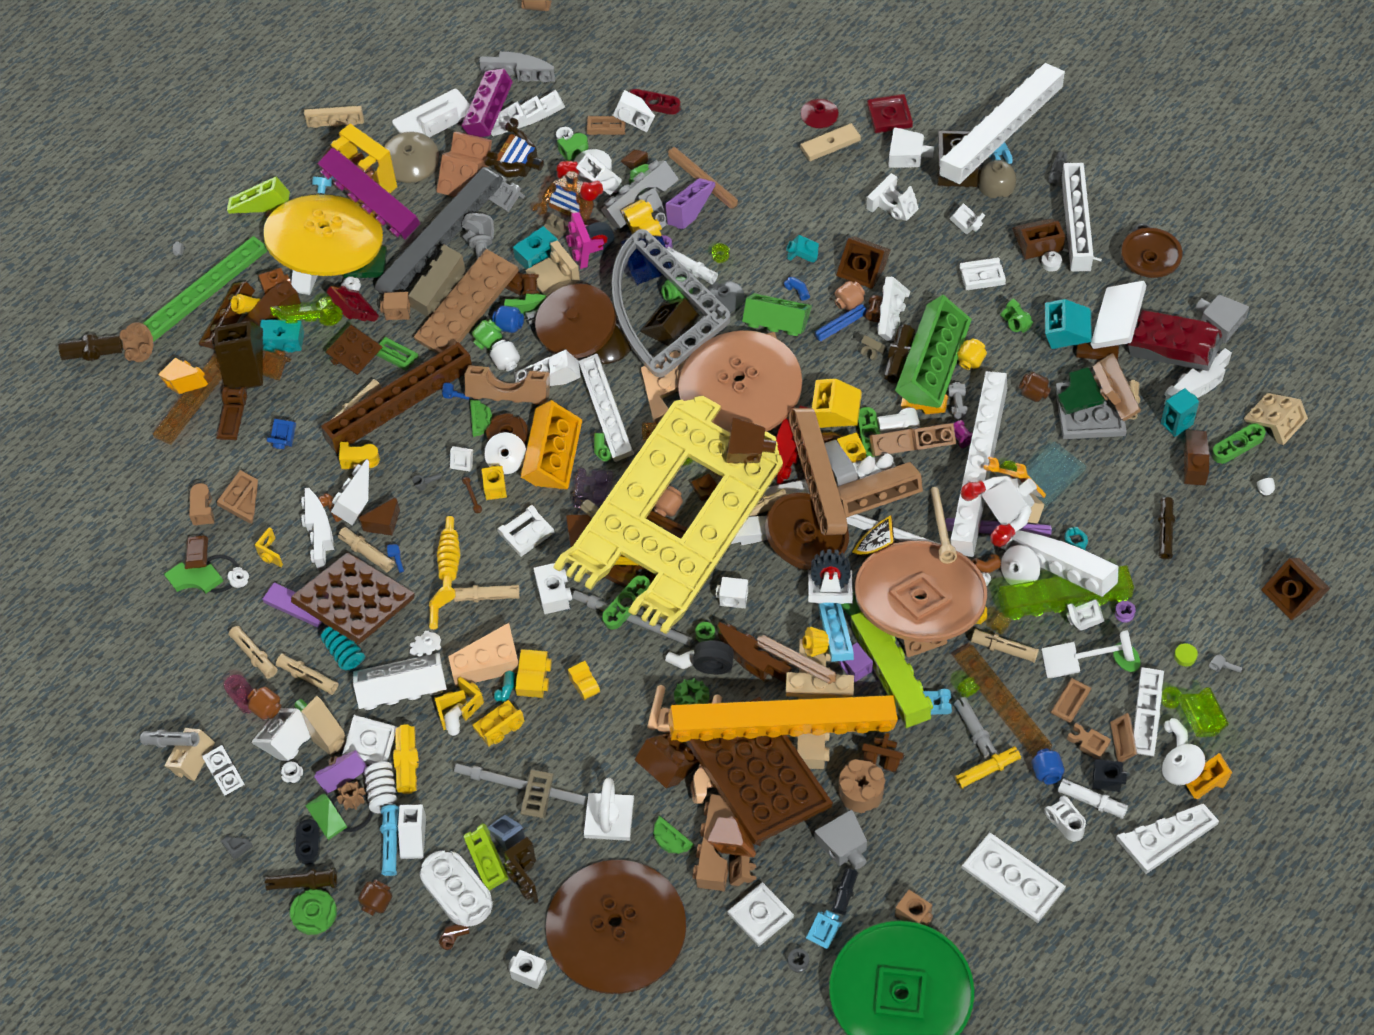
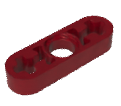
M640 89L629 91V93L642 98L643 101L645 98V104L651 111L674 115L681 109L678 97ZM651 100L659 101L657 104L649 103Z

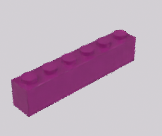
M332 148L317 163L323 177L327 180L331 178L334 181L333 184L340 191L345 190L348 193L347 196L356 203L358 201L361 203V208L369 215L373 213L376 216V221L382 226L386 224L390 228L389 231L396 238L400 236L405 240L421 224L414 213L336 149Z

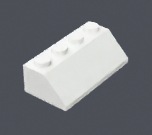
M440 653L353 672V685L359 709L370 710L384 703L393 705L401 699L415 700L424 694L437 695L446 690Z

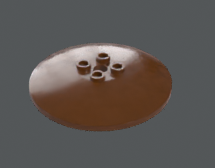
M628 860L602 861L576 872L563 883L553 897L546 918L547 943L557 966L576 984L586 989L606 994L629 993L656 982L677 960L686 935L685 910L681 898L673 885L656 870L644 864ZM618 917L622 920V923L617 927H613L609 924L610 919Z

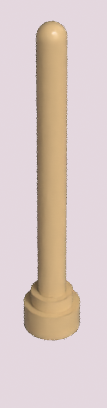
M932 487L930 492L942 545L939 549V557L941 562L948 564L957 559L955 547L949 541L939 489Z

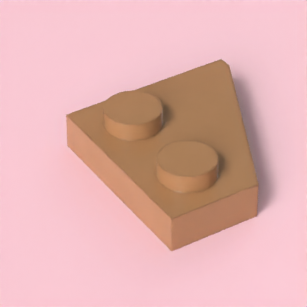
M240 470L218 499L217 506L252 524L258 480Z

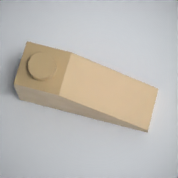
M316 696L301 713L312 741L329 755L333 756L344 748L347 739L343 729L323 701Z

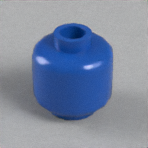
M500 306L494 312L492 320L502 329V332L516 333L523 326L524 315L517 307Z
M1042 749L1032 759V767L1039 781L1045 784H1054L1061 780L1065 768L1058 752Z

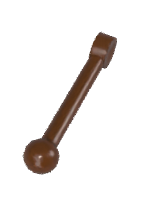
M464 477L462 482L466 485L474 504L473 510L477 514L481 513L482 507L476 501L470 485L471 480L469 477Z

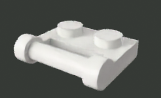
M533 505L527 507L524 513L507 525L497 528L498 533L520 557L554 534V529L543 519ZM532 518L534 520L513 536L510 534L511 531L528 519Z

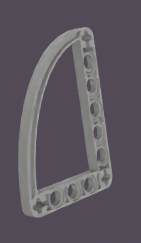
M637 230L624 243L616 258L612 275V295L615 311L622 331L635 354L654 376L663 377L687 359L698 347L728 326L731 320L730 312L647 230ZM639 238H646V243L642 240L639 241ZM636 248L705 315L702 320L654 358L648 353L634 332L622 300L624 269L629 257ZM652 249H659L661 251L657 256L650 254ZM668 261L674 264L670 269L663 267V264ZM684 274L687 276V279L679 282L676 280V277ZM697 287L700 289V292L692 295L689 293V290ZM706 300L714 303L710 308H705L702 304ZM717 313H718L720 316H724V315H725V319H724V320H723L722 318H719V319H718ZM703 326L711 327L709 333H702L700 329ZM688 338H694L696 343L688 346L685 344V341ZM674 350L681 353L678 358H671L669 355ZM657 364H658L659 366L663 365V369H660V368H657V369H656V365H657Z

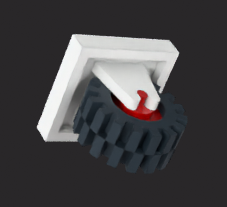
M828 549L826 554L824 550L820 552V556L816 554L815 560L812 559L811 571L808 570V602L852 603V570H850L848 557L845 558L843 552L839 555L838 550L831 553V549Z

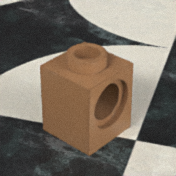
M408 292L384 293V301L380 302L381 313L385 314L386 320L410 319Z
M911 890L907 891L895 909V916L902 921L928 926L933 918L931 914L932 904ZM918 909L921 911V914L914 915L910 910Z

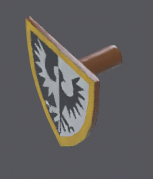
M892 515L873 526L858 542L852 553L859 556L872 555L893 545Z

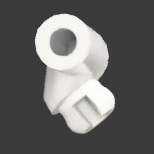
M694 650L680 656L669 652L665 661L681 669H686L693 665Z
M457 703L444 716L446 730L452 736L460 732L459 716L462 715L461 709L464 707L461 703Z
M1171 718L1165 721V730L1169 733L1173 731L1176 734L1177 747L1188 744V731L1179 720Z

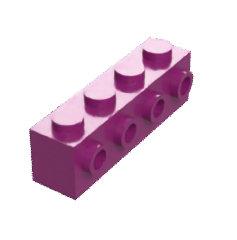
M504 68L485 72L462 123V127L467 134L477 137L490 136L513 83Z

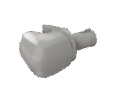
M470 213L462 221V227L468 231L463 235V238L469 243L470 247L476 249L478 260L487 249V246L492 244L494 223L489 215Z

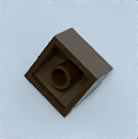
M685 298L665 302L659 306L640 332L668 346L692 328L700 315Z

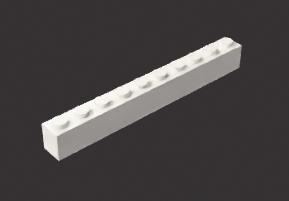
M1046 63L1039 69H1036L1030 78H1027L1020 87H1017L1009 97L1005 98L1001 105L995 107L989 116H986L978 126H975L968 135L963 137L959 144L953 146L951 151L941 158L939 166H941L940 175L958 184L963 182L1063 87L1065 71Z
M987 371L985 373L962 487L969 482H983L990 478L991 471H987L983 467L990 464L988 457L994 458L1007 393V373ZM960 493L951 536V545L955 547L956 551L969 557H974L985 503L981 494L972 501H965Z

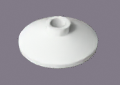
M499 433L488 441L485 447V460L489 467L503 466L504 474H511L518 471L524 464L526 447L518 436L512 433ZM507 449L509 451L508 456L503 457L501 451Z
M1016 545L1004 553L1001 561V571L1005 580L1011 586L1019 589L1028 588L1039 577L1040 562L1032 549L1027 546Z
M1180 745L1171 750L1165 757L1162 764L1163 776L1169 783L1174 785L1188 784L1194 781L1203 771L1205 755L1196 745Z

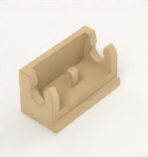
M185 728L183 732L198 733L200 738L199 744L195 747L175 746L165 767L169 768L178 777L182 778L185 775L189 780L195 781L205 763L202 756L212 750L215 742L201 729Z

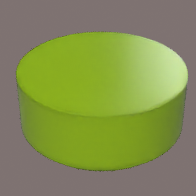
M1187 643L1179 645L1174 654L1175 661L1185 667L1193 665L1198 656L1196 648Z

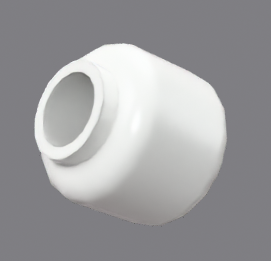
M501 340L492 346L490 356L497 369L511 371L517 367L516 363L519 361L520 355L512 342Z

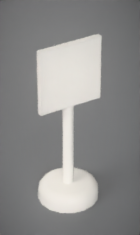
M1128 630L1120 633L1121 645L1076 653L1074 642L1042 648L1047 678L1079 673L1078 659L1123 650L1125 660L1134 661Z

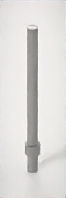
M576 590L572 595L573 599L587 604V607L594 610L597 608L605 611L610 605L601 601L597 596H588ZM631 614L627 618L629 622L685 645L691 646L693 638L672 629L667 634H664L660 631L662 625L656 624L651 626L649 625L650 620L644 622L640 616Z
M456 764L454 772L470 776L471 779L478 781L483 779L526 790L528 781L488 772L478 766L469 767ZM533 786V791L544 793L545 788ZM551 788L550 797L581 805H584L586 801V796L555 788Z

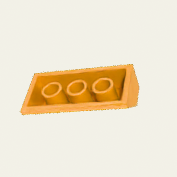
M552 400L535 409L521 478L534 486L568 489L582 419Z

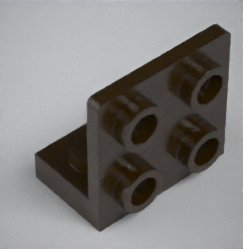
M526 837L504 852L506 858L504 864L508 869L506 873L513 883L518 882L520 884V892L526 900L531 899L536 904L539 902L536 887L526 871L534 866L536 857L533 843Z

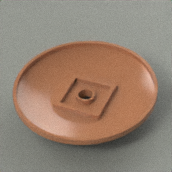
M733 331L709 339L688 357L679 377L680 400L687 401L693 400L694 397L704 396L719 404L721 409L712 423L730 432L733 418L766 428V432L773 429L789 416L791 409L795 408L802 390L801 369L793 352L778 339L756 331ZM739 375L745 377L742 381L734 380Z
M906 541L895 543L878 553H873L866 559L857 573L855 596L864 616L873 625L887 634L914 642H937L963 634L980 619L987 601V586L984 577L977 566L958 551H956L957 559L952 563L946 564L940 561L939 549L942 546L941 544L927 541ZM915 597H925V599L920 600Z

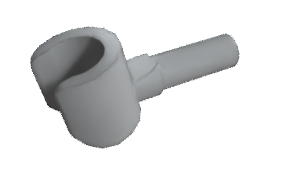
M1216 655L1209 664V668L1216 672H1219L1222 667L1239 673L1242 671V667L1226 662L1225 658L1221 655Z

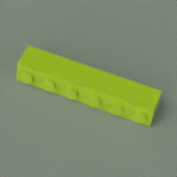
M862 612L852 615L851 629L864 652L873 661V669L887 695H894L896 711L905 727L909 728L930 720L931 709H933L931 699L928 696L925 697L923 686L920 680H916L913 676V668L910 663H906L904 660V652L900 646L897 647L895 644V637L873 625Z

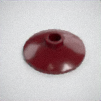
M825 99L811 100L804 104L801 109V119L806 125L813 128L829 127L837 121L839 115L836 105Z

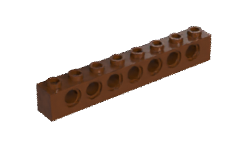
M459 342L323 424L321 428L326 442L335 453H338L340 451V442H349V445L443 388L444 383H451L464 375L468 366H472L470 354Z

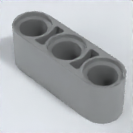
M834 439L824 443L837 487L856 481L858 479L856 469L837 440Z

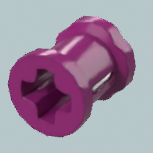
M962 420L955 422V438L959 442V446L965 448L971 444L973 433L966 429L965 423Z

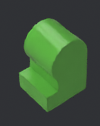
M576 133L568 140L564 137L557 140L558 151L566 161H573L581 152L588 150L587 136L582 133Z

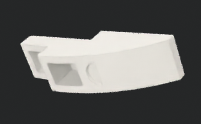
M1225 348L1219 354L1217 353L1209 371L1191 369L1187 374H1182L1178 383L1175 386H1170L1165 392V403L1166 400L1184 388L1193 393L1197 398L1215 388L1223 381L1224 368L1229 364L1232 352Z
M305 488V497L301 498L302 508L305 509V514L302 515V526L307 528L311 544H314V550L310 552L312 563L315 562L317 570L326 569V551L334 550L331 527L321 502L310 488Z

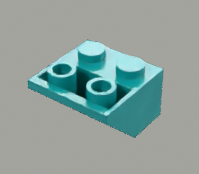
M1066 299L1045 303V334L1051 349L1092 342L1090 308Z

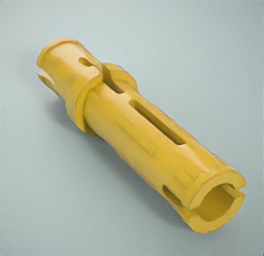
M1015 746L998 755L995 753L987 761L954 776L957 784L960 783L959 788L963 789L997 770L999 772L1004 770L1005 766L1020 760L1021 755Z

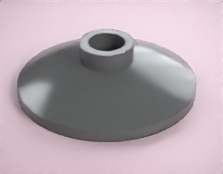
M717 281L707 288L729 312L737 310L743 304L744 291L740 285L733 281ZM710 300L705 301L709 308L714 304Z

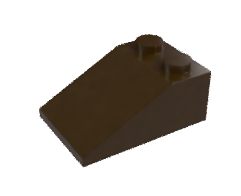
M939 131L938 186L977 187L979 166L960 184L940 175L941 166H939L941 158L944 155L946 156L953 146L959 144L963 137L970 132Z

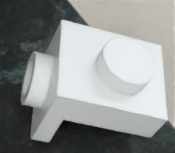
M963 203L950 217V220L964 233L968 234L972 230L976 232L982 226L983 222L981 220L985 217V214L981 213L977 216Z
M1096 599L1078 607H1075L1072 603L1067 605L1069 613H1067L1068 620L1071 625H1075L1079 630H1084L1104 622L1099 602Z

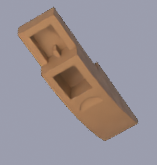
M953 423L869 435L872 456L956 444Z

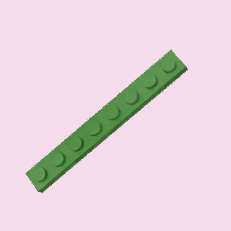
M251 237L146 320L143 324L150 330L153 342L268 251L266 245L256 237Z

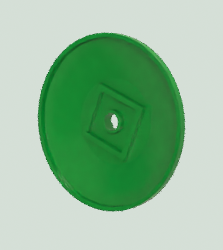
M890 921L861 931L843 947L831 971L829 994L834 1016L846 1035H960L966 1027L973 1009L974 982L965 957L946 936L935 929L919 923ZM898 989H904L908 996L905 999H898L894 993Z

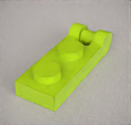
M483 823L477 827L476 831L466 833L464 840L486 888L490 891L507 881L509 878L490 837L488 827Z

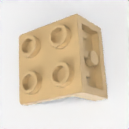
M558 240L551 243V257L526 270V274H539L537 288L543 295H546V298L554 291L580 281L578 265Z
M1267 393L1244 417L1247 423L1271 427L1276 442L1282 445L1308 419L1301 399Z

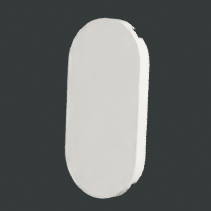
M445 850L437 851L424 860L420 871L422 883L451 921L462 926H474L483 922L489 916L492 910L491 894L458 853L452 851L451 853L445 852Z

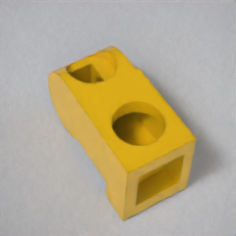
M340 442L339 461L341 469H355L358 464L362 466L366 459L369 460V468L379 464L380 457L378 448L375 445L366 444L362 447H350L349 442Z

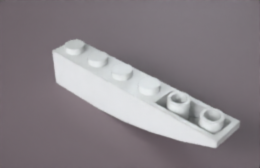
M1018 530L1006 545L1000 547L1007 551L1016 545L1027 546L1037 555L1041 568L1102 597L1118 583L1117 565L1083 549L1049 537Z

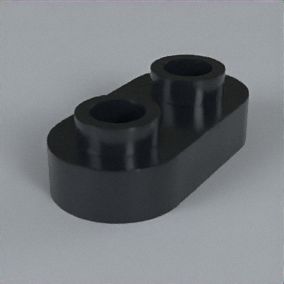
M312 819L301 821L296 828L295 854L302 864L314 863L320 854V828L317 822ZM305 828H311L310 831L304 832ZM305 849H310L308 853H303Z

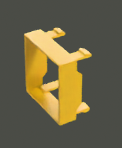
M352 124L347 125L339 132L340 138L336 141L334 140L331 146L337 151L339 150L347 159H351L358 154L357 147L362 149L369 155L364 160H361L358 166L366 170L378 161V168L372 175L373 180L389 194L395 190L397 183L390 151Z

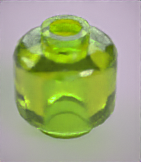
M329 296L319 299L314 307L319 322L324 326H334L343 317V311L331 301L332 298Z

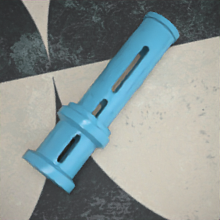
M386 805L381 807V814H383V823L380 826V831L383 834L382 874L384 876H394L397 874L399 806Z

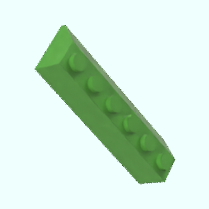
M941 295L926 305L895 389L898 394L912 404L936 408L941 407L958 360L957 352L965 340L972 320L946 296Z

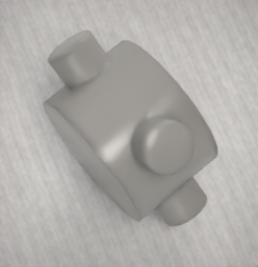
M178 241L175 242L173 254L175 256L183 255L184 245Z

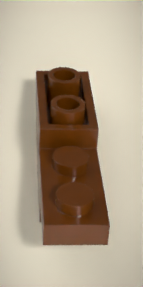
M718 623V636L721 642L732 647L735 661L744 669L763 681L769 674L786 683L787 672L792 673V667L788 663L772 658L763 650L759 651L758 641L753 636L737 631L730 624Z

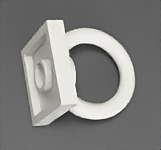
M612 778L604 780L602 794L588 793L584 838L630 841L634 795L615 794Z

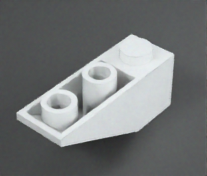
M567 350L514 373L515 383H518L526 378L529 371L550 372V386L567 384L581 377L579 361Z
M367 459L362 466L359 464L352 472L353 479L348 478L342 487L344 492L342 494L338 492L332 501L335 505L331 512L351 525L355 523L368 502L369 460Z

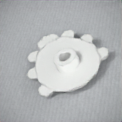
M424 631L423 635L416 636V642L410 644V647H412L410 654H417L418 657H422L425 653L430 656L435 649H441L440 636L429 631Z

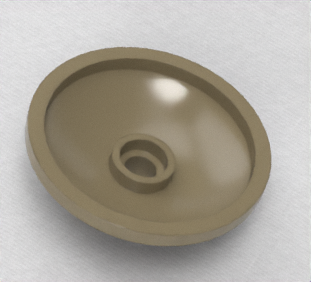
M419 132L400 133L391 138L384 146L390 151L396 181L403 183L422 181L432 175L438 166V148L434 141L425 134Z

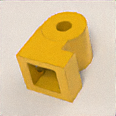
M586 661L568 669L569 679L583 700L600 692V688L592 676Z

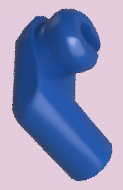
M788 277V280L784 281L785 288L788 290L795 288L802 301L810 298L804 282L795 277Z

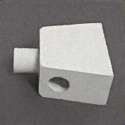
M894 128L889 154V167H920L921 157L933 158L934 146L923 145V134Z

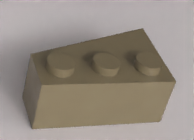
M445 244L440 249L443 252L438 260H433L430 263L432 268L427 276L422 275L408 295L410 306L430 318L466 274L462 254Z

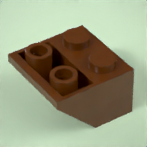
M1046 219L1012 228L1025 260L1043 256L1046 252L1063 251L1065 234L1057 220Z
M670 733L646 739L634 759L665 788L678 785L700 764L691 749L683 742L671 740Z

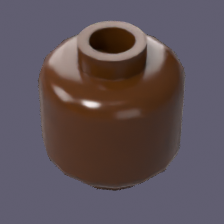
M1035 372L1025 374L1019 385L1021 395L1034 402H1039L1042 398L1046 399L1051 390L1048 387V378Z
M375 879L373 882H367L358 897V902L363 905L361 910L374 916L375 912L384 913L393 897L390 892L391 887Z

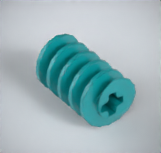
M327 627L322 632L321 640L338 663L340 669L345 671L351 670L363 662L365 655L361 652L360 647L356 646L355 642L331 627Z

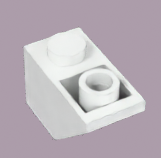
M625 90L613 113L614 117L645 132L648 131L655 117L642 98Z
M400 805L398 831L401 859L424 858L426 814L423 805Z

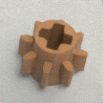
M346 781L342 788H338L340 796L337 797L339 804L343 803L345 810L348 808L357 810L361 803H365L362 797L366 794L364 788H359L357 781L355 783H348Z

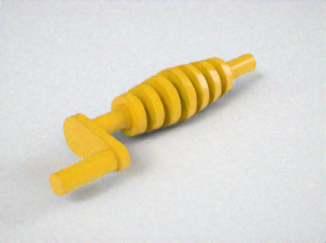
M452 516L446 517V526L441 532L437 549L439 578L443 581V587L438 590L429 602V628L433 630L438 628L439 608L453 600L456 596V591L452 588V581L457 576L460 546L458 532L454 530V517Z

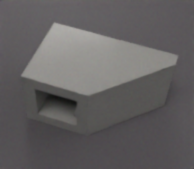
M655 187L645 188L640 191L634 203L641 199L649 202L654 211L651 213L653 219H657L662 228L668 225L666 210Z

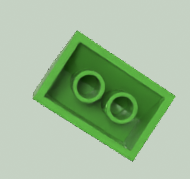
M754 293L746 298L742 322L747 323L749 327L759 328V326L767 327L768 331L779 332V330L787 331L786 334L798 336V334H802L805 330L812 305Z

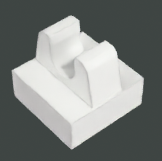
M453 446L450 450V469L470 472L473 463V449Z

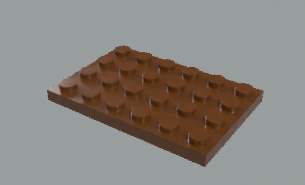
M757 697L749 702H757L763 700L761 699V697ZM780 735L775 738L758 736L753 739L736 737L731 740L713 738L708 741L701 739L686 741L754 845L832 807L833 802L787 735Z

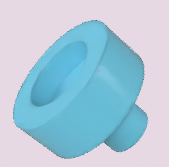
M313 177L312 185H318L317 193L325 194L326 186L332 187V179L329 178L327 180L322 177Z

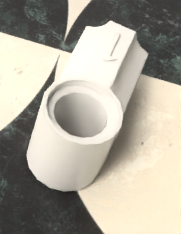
M905 408L899 414L877 417L880 434L920 428L917 411L914 408Z

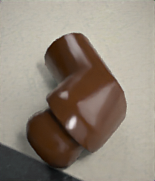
M457 924L446 927L439 939L440 947L444 950H450L458 936L469 934L468 926Z

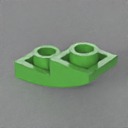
M526 294L525 300L505 299L504 306L517 307L525 316L526 312L539 309L546 299V295Z

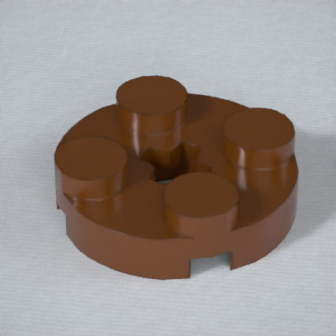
M509 413L501 414L493 418L489 427L487 426L486 435L488 441L493 436L508 430V432L518 436L524 445L527 443L528 428L526 422L521 417H513V414ZM503 449L501 453L509 451L507 449Z

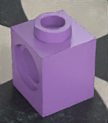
M858 643L852 645L854 660L839 661V665L848 675H854V683L871 673L873 661Z

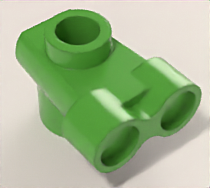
M1012 299L1000 316L1008 321V326L1013 332L1022 331L1025 333L1034 322L1031 320L1030 314L1024 312L1020 308L1021 305L1015 299Z

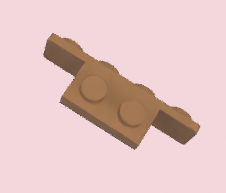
M1110 354L1093 366L1096 373L1094 379L1099 386H1102L1100 392L1106 401L1110 399L1115 405L1122 421L1139 413L1141 409L1116 356Z

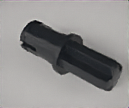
M852 868L845 869L840 886L836 888L837 895L831 908L834 913L845 915L850 897L854 896L853 888L858 872Z

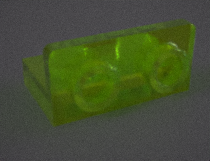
M1205 687L1199 694H1182L1178 698L1196 737L1217 736L1229 725L1210 687Z

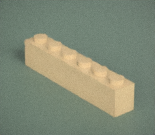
M800 639L799 654L807 657L802 644L803 639ZM829 650L823 654L807 658L826 667V661H830ZM799 669V673H807ZM799 697L798 700H802V699H824V698ZM830 733L818 736L813 734L798 736L797 751L809 769H824L825 761H829V748H825V741H829Z

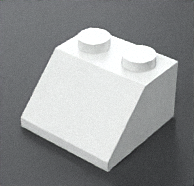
M281 708L274 718L269 719L252 740V743L279 760L289 761L298 754V748L301 744L309 740L311 736L299 709Z

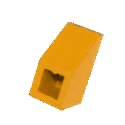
M177 358L172 360L158 374L166 386L178 394L208 385L204 378L205 374L199 367L194 368L187 361L184 360L182 362Z

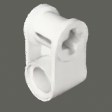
M1066 796L1060 797V801L1051 807L1047 806L1044 808L1047 818L1060 830L1065 838L1072 842L1083 838L1086 821ZM1075 825L1079 829H1072L1069 826Z

